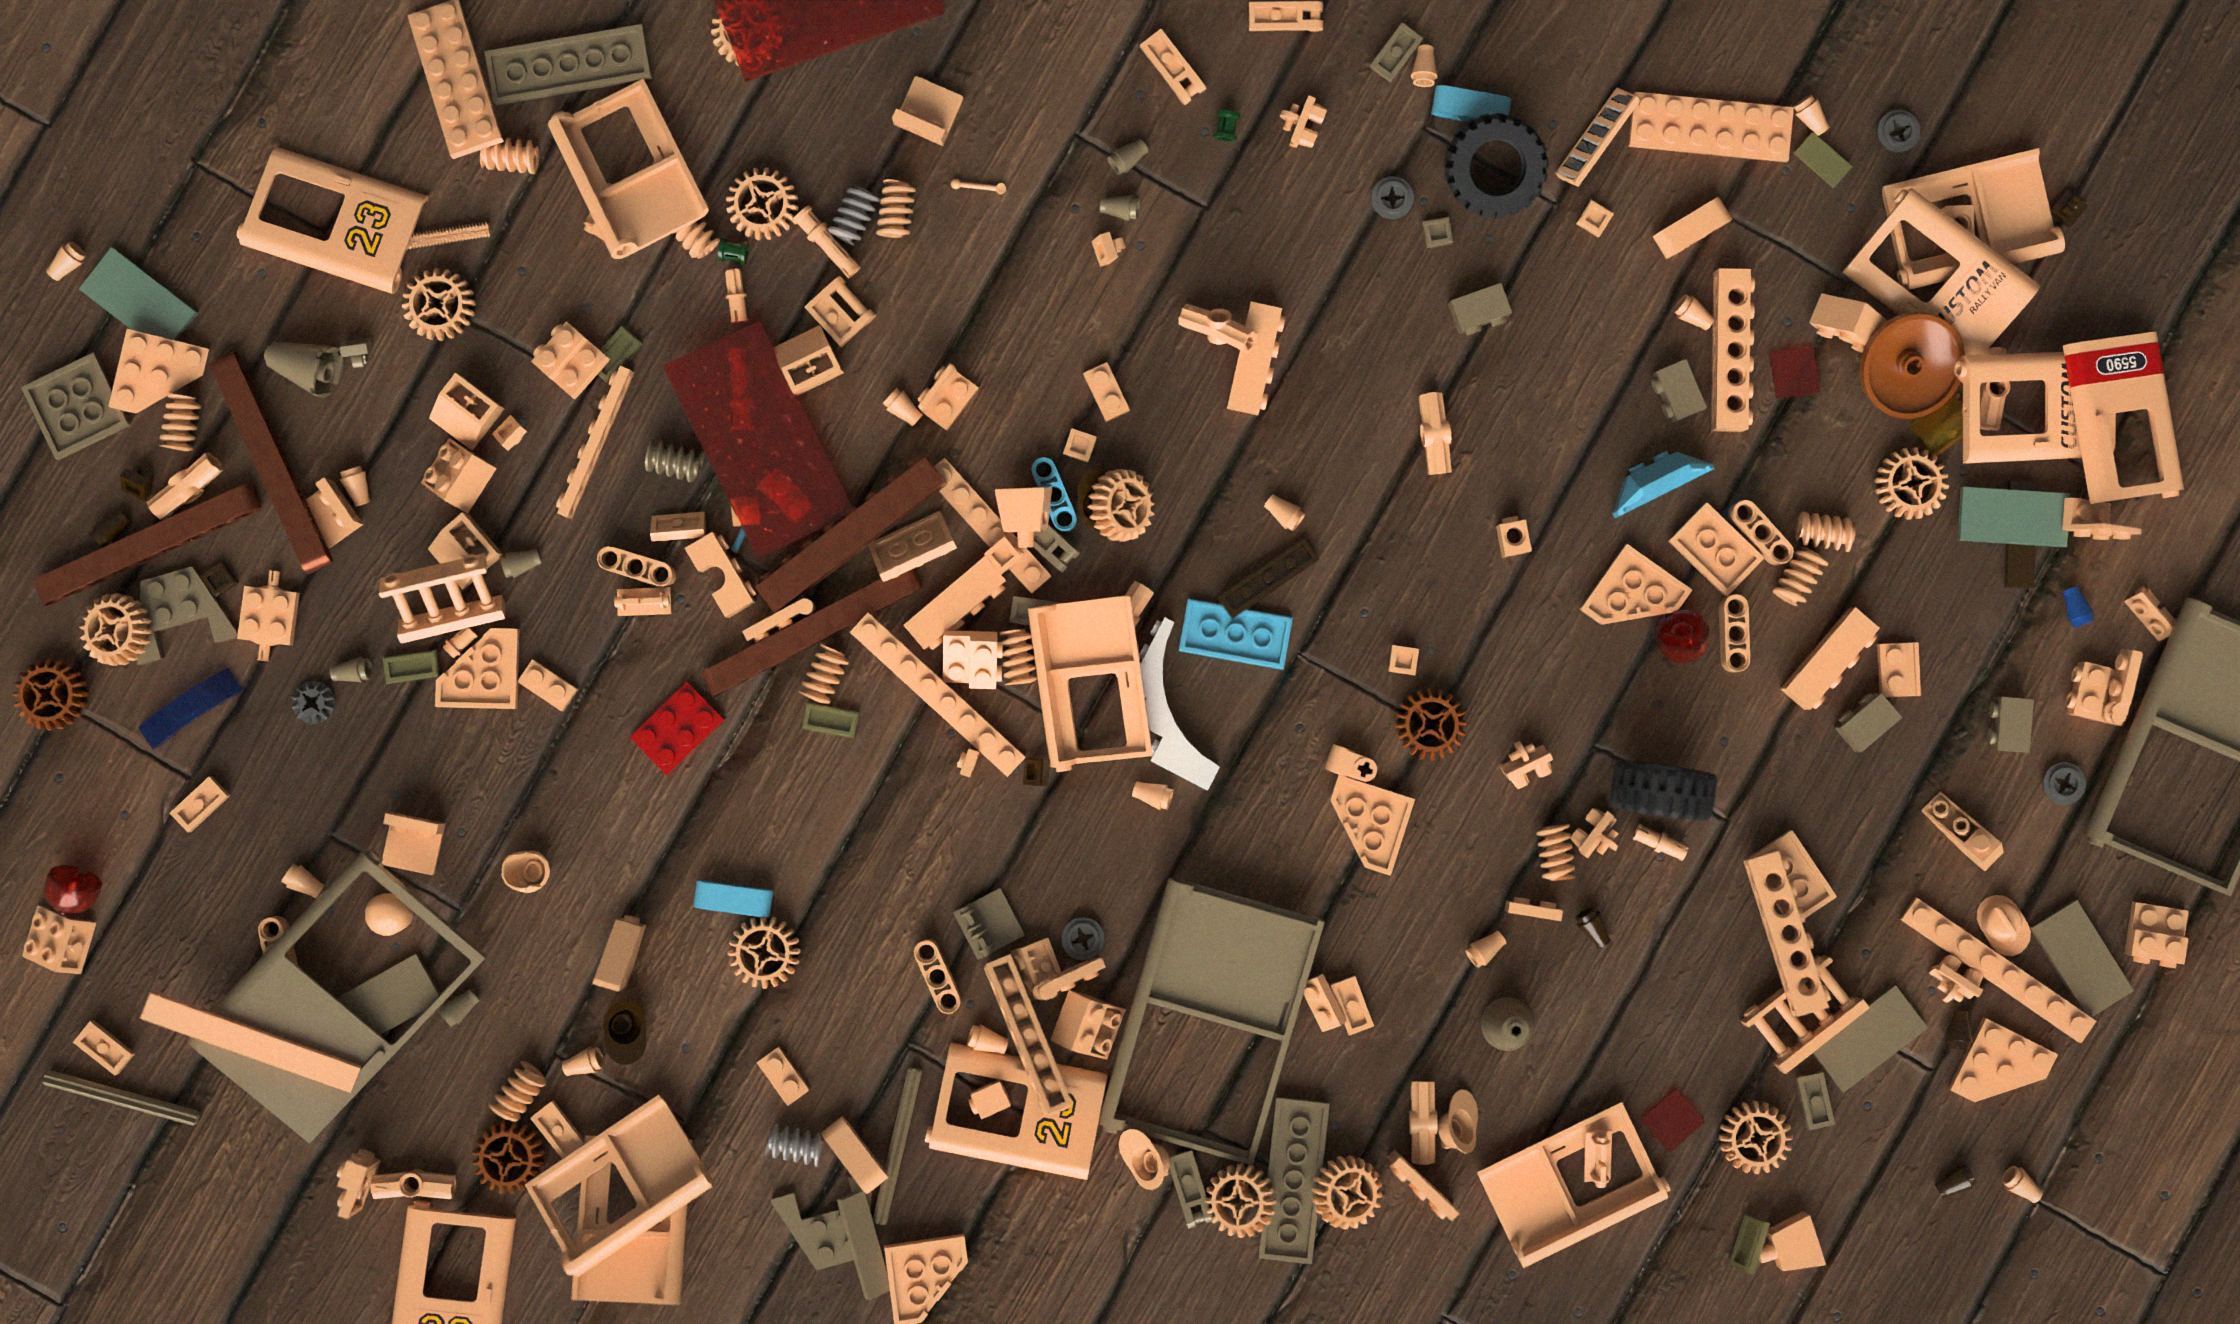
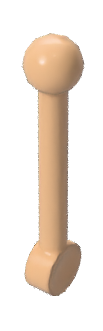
M959 179L951 181V186L954 189L965 187L993 190L998 194L1006 192V186L1003 183L987 185L961 182Z

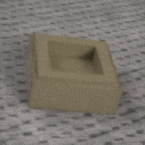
M1449 216L1422 221L1426 249L1453 244Z

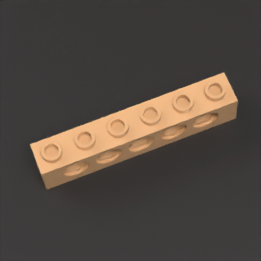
M1719 268L1713 272V317H1715L1712 326L1711 431L1743 432L1748 430L1749 425H1752L1753 411L1749 409V399L1753 397V383H1749V372H1752L1754 367L1753 356H1750V346L1754 342V331L1750 329V319H1753L1755 309L1754 303H1750L1751 293L1754 292L1755 278L1751 276V269ZM1730 291H1735L1739 294V304H1734L1730 301ZM1732 317L1739 321L1740 326L1738 330H1733L1729 327V318ZM1729 344H1734L1738 347V357H1733L1729 354ZM1729 370L1735 371L1738 374L1739 381L1737 384L1731 383L1728 380ZM1729 397H1734L1738 401L1737 410H1731L1728 407L1727 400Z
M1779 851L1744 860L1743 862L1792 1016L1798 1017L1829 1008L1827 1001L1830 1000V995L1826 985H1822L1819 978L1822 970L1819 961L1813 959L1810 950L1814 947L1810 934L1805 933L1802 925L1805 922V917L1801 907H1797L1794 900L1797 892L1794 883L1788 881L1785 871H1788L1789 868L1785 856H1780ZM1770 873L1776 875L1778 879V884L1773 889L1769 888L1766 884V877ZM1778 899L1783 900L1786 904V910L1781 915L1777 914L1774 910V903ZM1787 925L1794 929V937L1789 941L1782 935V930ZM1795 951L1800 952L1803 957L1802 963L1797 967L1790 960L1792 953ZM1807 977L1811 982V987L1804 993L1799 988V981Z
M1011 954L987 963L984 967L985 973L1044 1117H1049L1070 1108L1073 1104Z

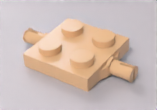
M269 570L267 586L259 588L244 586L237 639L251 640L256 644H260L257 659L260 661H269L271 646L278 644L293 646L300 593L278 588L281 573L279 571Z

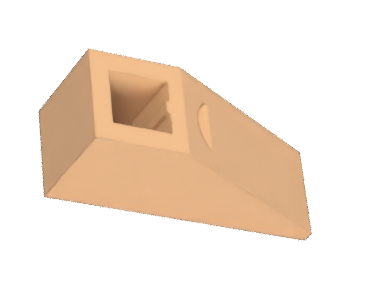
M1939 792L1922 809V812L1968 858L1984 871L2004 853L2002 843L1943 793Z

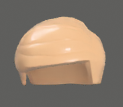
M535 850L512 853L503 861L502 879H504L507 886L524 893L535 892L542 888L549 878L550 868L545 856Z
M383 893L376 895L368 902L365 908V921L375 933L390 936L402 931L412 922L414 911L394 894Z

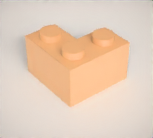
M1821 293L1809 323L1818 329L1817 333L1826 338H1832L1833 335L1839 336L1841 340L1851 343L1852 349L1863 353L1873 333L1888 320L1865 302Z

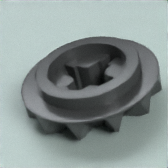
M1904 110L1888 112L1880 119L1876 130L1879 137L1878 142L1883 144L1885 150H1891L1895 153L1911 149L1917 143L1920 136V126L1917 119L1911 113ZM1893 125H1896L1897 128L1907 126V129L1901 134L1902 139L1898 135L1889 136L1894 130Z
M1386 177L1380 180L1373 188L1371 195L1374 211L1380 214L1382 218L1392 220L1404 217L1411 209L1414 201L1411 186L1399 177ZM1391 188L1395 196L1403 197L1395 202L1394 209H1392L1390 201H1385L1384 197L1389 196Z
M308 681L298 686L295 693L291 696V708L294 710L296 717L305 723L316 724L323 722L329 718L334 710L335 698L333 692L327 685L318 681ZM306 696L311 698L319 696L316 701L319 709L310 707L305 710L309 703Z
M2061 762L2051 765L2048 771L2044 773L2042 786L2044 787L2045 795L2054 803L2069 805L2075 803L2083 796L2086 789V779L2078 766L2068 762ZM2067 776L2066 782L2073 789L2062 788L2060 791V784L2055 779H2064Z
M1087 917L1075 918L1065 926L1062 932V945L1066 953L1072 958L1088 960L1095 957L1101 951L1104 944V933L1096 921ZM1078 928L1084 934H1094L1087 940V950L1082 943L1072 944L1079 937Z

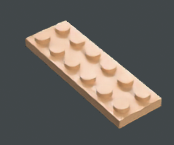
M450 0L407 15L450 156L455 159L504 142L460 1Z
M1634 92V95L1639 98L1640 102L1631 113L1629 147L1787 162L1789 160L1794 107Z

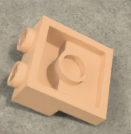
M566 321L564 325L559 324L552 330V338L546 345L542 344L535 349L533 353L535 358L531 362L573 399H576L610 359Z
M944 630L943 681L945 683H969V688L996 689V681L1002 682V666L997 665V658H1002V642H997V632Z
M2078 662L2071 675V680L2074 683L2072 691L2068 693L2065 705L2068 708L2066 714L2107 723L2101 717L2103 705L2109 702V686L2114 680L2116 670L2089 662ZM2108 723V724H2112V725H2116V726H2122V723H2121V724Z
M2132 902L2124 954L2133 956L2134 962L2150 964V959L2160 960L2159 966L2176 968L2177 963L2185 964L2189 939L2185 937L2189 911Z
M359 1149L358 1153H352L350 1159L342 1162L337 1173V1177L340 1178L337 1186L347 1189V1191H343L338 1200L337 1206L340 1207L338 1216L348 1219L362 1210L370 1190L371 1176L376 1175L381 1162L380 1159L374 1157L375 1154L373 1152Z

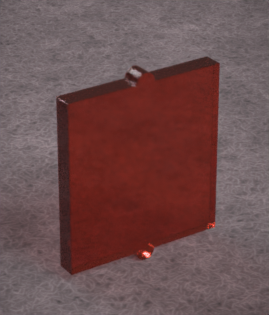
M1813 346L1797 349L1789 347L1788 350L1769 353L1776 399L1793 396L1800 398L1802 395L1821 392Z
M1673 1089L1640 1118L1651 1131L1652 1138L1657 1139L1669 1153L1705 1123L1692 1108L1693 1104L1687 1102L1676 1089Z

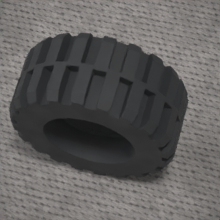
M1487 113L1480 115L1479 118L1469 120L1463 128L1456 131L1455 137L1447 146V154L1444 157V174L1450 191L1460 204L1472 213H1477L1486 218L1495 217L1496 219L1505 218L1506 215L1510 214L1514 216L1520 213L1519 211L1524 207L1528 208L1533 204V199L1536 196L1539 197L1543 191L1541 189L1543 183L1547 181L1549 159L1546 156L1547 150L1544 143L1532 127L1512 115H1505L1504 113L1489 115ZM1493 140L1505 141L1514 146L1521 159V170L1518 178L1511 186L1500 191H1490L1482 188L1476 183L1471 173V161L1474 153L1481 145Z
M1618 760L1614 765L1609 800L1613 807L1628 811L1671 818L1707 821L1713 815L1718 779L1715 774L1701 770L1650 762Z

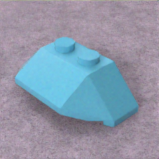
M1665 451L1653 457L1655 463L1645 467L1644 463H1641L1629 469L1631 475L1623 479L1612 512L1614 518L1715 469L1713 464L1679 452L1669 455Z

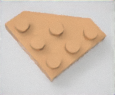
M127 329L109 407L136 414L165 398L168 393H173L203 376L210 349Z
M1625 544L1579 610L1601 625L1673 613L1679 610L1692 589L1630 545Z
M490 628L473 647H470L449 670L436 680L435 707L517 709L520 629Z
M1338 775L1330 801L1365 868L1391 876L1415 799Z
M1983 1017L1973 1036V1044H1970V1050L1966 1051L1948 1089L1973 1102H1977L2046 1079L2058 1054Z
M964 1234L884 1245L894 1324L922 1323L936 1301H939L951 1285L953 1279L968 1263Z

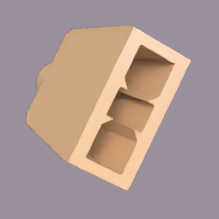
M1052 487L995 489L1003 531L1017 532L1018 548L1034 547V531H1044L1048 528Z
M1802 1211L1768 1229L1767 1237L1769 1244L1763 1245L1759 1257L1761 1264L1775 1259L1777 1267L1782 1271L1826 1265L1811 1216L1806 1212Z

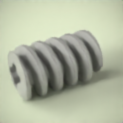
M854 185L856 189L849 188L847 190V194L851 198H843L842 203L847 208L840 207L837 210L842 218H833V222L837 227L830 226L828 228L830 234L851 245H854L851 242L852 239L861 240L856 231L866 230L861 221L871 220L866 211L875 212L876 210L870 204L871 201L880 202L876 195L857 185Z
M775 1123L769 1134L765 1156L771 1149L773 1158H777L780 1152H782L783 1160L787 1161L790 1155L793 1154L794 1162L798 1163L803 1156L805 1165H808L812 1158H814L815 1167H818L824 1141H821V1134L819 1132L811 1139L810 1130H807L803 1137L800 1136L799 1128H796L792 1135L790 1134L789 1126H785L783 1131L779 1132V1125Z

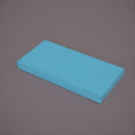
M1188 598L1179 651L1284 670L1293 617L1247 609L1234 619H1231L1221 604Z

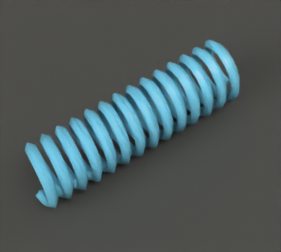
M741 526L742 528H740L741 530L738 533L739 535H737L736 542L732 545V551L738 552L739 546H741L743 541L742 539L745 538L744 536H746L745 534L749 528Z

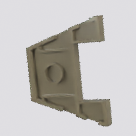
M191 566L140 582L141 609L148 611L145 618L152 621L147 625V629H150L152 633L146 636L151 643L143 644L145 652L138 654V665L164 659L157 634L158 631L208 617L215 643L237 638V627H234L224 608H221L199 577L201 574L196 567Z
M852 1176L848 1177L852 1192L862 1189ZM872 1191L868 1194L865 1193L870 1213L872 1204ZM795 1192L771 1198L772 1205L816 1270L854 1260L839 1208L802 1218Z

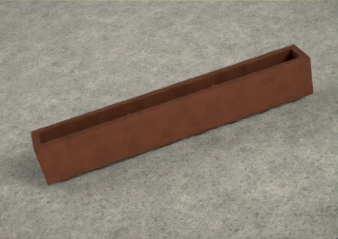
M918 457L906 466L908 470L901 476L898 473L893 475L885 482L887 486L880 492L877 489L864 498L866 502L859 508L853 506L843 514L845 518L838 524L833 522L825 527L820 538L816 541L814 538L808 540L801 546L803 551L795 557L791 554L780 562L782 567L774 573L770 570L759 578L760 583L755 588L772 611L777 613L790 606L948 484L931 461L926 457L923 459Z

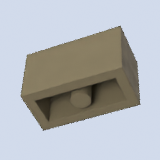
M1502 283L1451 300L1448 304L1458 334L1466 332L1467 336L1482 331L1481 326L1491 323L1492 327L1507 322L1506 317L1512 313Z
M1687 359L1652 374V387L1656 394L1661 395L1664 402L1661 405L1663 413L1667 419H1671L1672 423L1707 408Z
M1868 693L1858 702L1860 706L1853 712L1848 710L1838 719L1840 723L1834 727L1854 752H1863L1902 719V716L1882 693Z
M1994 697L1993 702L1989 706V716L1992 718L1991 728L1987 732V743L1990 744L1989 750L2030 753L2034 699Z

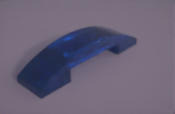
M227 668L170 702L138 728L151 748L155 750L176 736L178 731L217 705H222L238 695L243 689Z

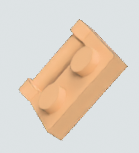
M838 276L805 306V309L836 343L842 347L864 326L869 324L876 317V314L871 309L868 310L845 285L846 281L841 276ZM838 292L860 318L854 322L834 301L831 295Z

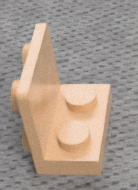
M916 76L901 109H896L892 117L893 123L902 129L943 146L963 102V96Z
M951 363L947 368L941 367L934 377L936 380L931 390L927 387L918 398L920 402L918 407L921 412L946 431H948L979 389L958 373L955 366Z
M322 478L315 483L319 491L307 498L306 501L330 549L364 524L336 483L330 479Z
M2065 498L2062 530L2073 531V536L2090 537V534H2093L2092 539L2109 540L2111 535H2113L2114 539H2130L2131 535L2141 534V529L2109 524L2111 503L2090 504V500L2079 498Z
M395 812L385 813L383 824L389 825L382 864L434 875L446 823Z
M37 906L29 935L24 945L23 957L54 972L81 974L96 922L86 919L68 918L44 906Z

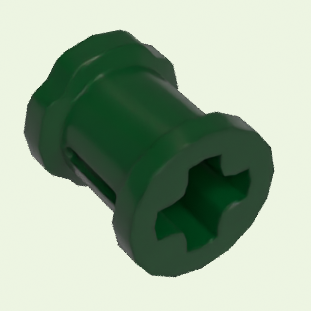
M1230 110L1217 111L1216 115L1219 117L1217 131L1213 133V138L1224 142H1236L1235 130L1237 120L1240 119V113Z
M721 238L718 260L722 262L725 259L739 261L742 265H746L749 256V242L737 243Z

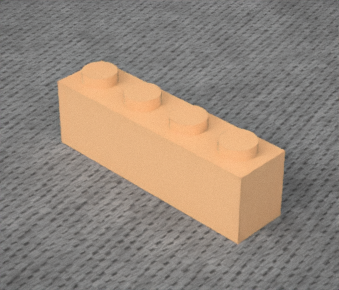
M1256 302L1250 303L1245 327L1258 333V341L1249 353L1242 350L1239 351L1227 409L1258 415L1260 409L1265 410L1268 394H1264L1265 384H1271L1274 368L1269 367L1271 357L1277 358L1280 342H1275L1277 331H1283L1286 318L1281 316L1282 308Z
M984 556L906 622L904 627L924 650L930 647L933 651L943 643L942 636L944 630L957 631L965 624L962 619L969 613L974 616L985 607L983 602L989 596H992L994 599L1006 589L1003 585L1007 581L987 557Z
M1856 607L1848 608L1780 689L1804 710H1811L1812 707L1814 709L1818 708L1826 698L1824 693L1829 687L1833 689L1840 683L1843 678L1841 673L1847 667L1850 669L1860 659L1858 653L1864 647L1868 648L1874 643L1878 637L1875 633L1880 628Z

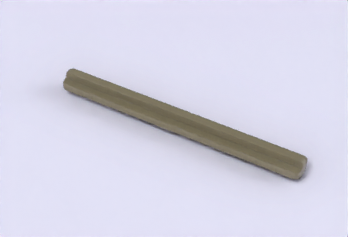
M909 1067L907 1070L884 1168L889 1177L880 1185L873 1215V1222L879 1225H885L888 1220L922 1075V1070L915 1067Z
M52 1070L45 1072L42 1081L46 1086L192 1126L197 1124L200 1118L198 1110Z

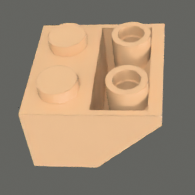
M821 325L773 348L780 368L795 396L844 373Z
M455 373L439 393L429 419L473 451L505 408L464 377Z
M449 438L446 444L440 448L432 466L425 471L421 483L446 502L469 513L496 468Z
M463 512L440 531L428 548L440 564L462 559L468 555L486 553L487 569L504 555L469 514ZM471 577L458 579L456 582L464 590L473 580Z
M1069 990L1051 1041L1071 1051L1107 1060L1126 1009L1092 996Z

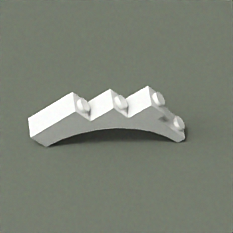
M1164 618L1163 622L1157 620L1150 633L1155 636L1151 645L1145 644L1139 654V659L1142 660L1140 667L1144 696L1146 698L1149 730L1162 736L1161 741L1155 739L1152 745L1153 756L1150 761L1208 791L1220 766L1204 757L1187 741L1176 725L1167 705L1163 686V658L1166 642L1174 622Z

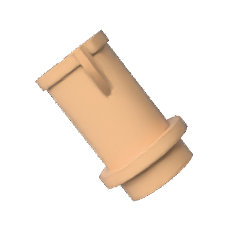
M470 627L461 629L449 641L445 640L446 644L443 648L453 658L457 655L461 656L460 652L478 636Z

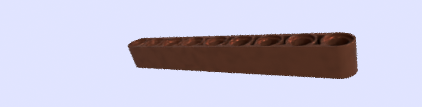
M232 351L211 361V370L302 568L307 574H311L332 564L334 561L331 552L319 530L305 495L240 355L236 351Z
M244 484L35 578L33 583L43 605H52L246 518L262 508L251 484Z
M914 568L885 582L881 578L719 662L700 674L712 697H715L853 626L868 612L874 615L920 591L924 587Z

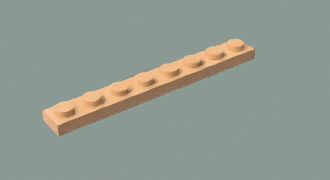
M869 612L850 631L855 638L1007 777L1026 758L1024 754Z
M1914 897L1901 916V921L1949 954L1958 958L1971 969L1981 973L1988 981L2077 1042L2082 1043L2096 1023V1020L1920 899Z

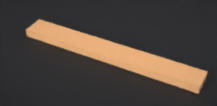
M153 991L149 995L141 1016L143 1020L350 1093L361 1068V1065Z

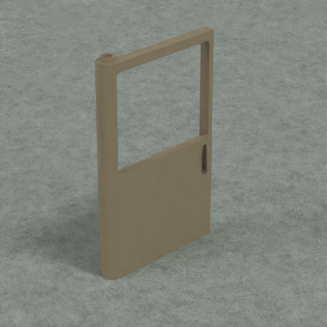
M2186 598L2084 835L2089 837L2087 842L2101 848H2103L2104 844H2107L2222 894L2231 896L2240 876V846L2225 880L2220 881L2118 838L2106 831L2152 725L2240 762V621L2212 610L2210 605L2201 601Z
M363 849L210 1011L361 1065L362 1068L359 1070L351 1093L189 1035L186 1036L190 1046L309 1144L486 957L484 952L387 871L382 864V856L373 849L370 851ZM363 871L368 872L471 960L393 1044L389 1043L286 956V952Z
M1169 877L1098 1123L1102 1125V1130L1116 1134L1118 1130L1137 1129L1149 1137L1253 1166L1325 923L1324 920L1183 879ZM1146 1004H1154L1280 1041L1278 1054L1249 1149L1238 1148L1116 1112Z

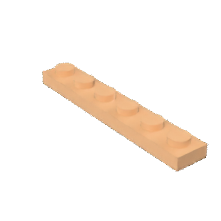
M620 366L618 371L614 370L610 377L609 385H611L609 393L608 395H603L599 403L598 409L601 412L598 419H593L588 429V434H590L587 444L581 446L577 456L580 461L577 468H573L570 471L567 483H569L568 489L558 499L556 507L559 510L557 513L570 519L574 516L633 378L634 372L630 369Z
M945 458L934 466L948 484L939 492L983 541L991 548L1005 537L1022 558L1009 569L1031 594L1052 577L1027 548H1018V538L1012 532L1003 531L1001 519Z

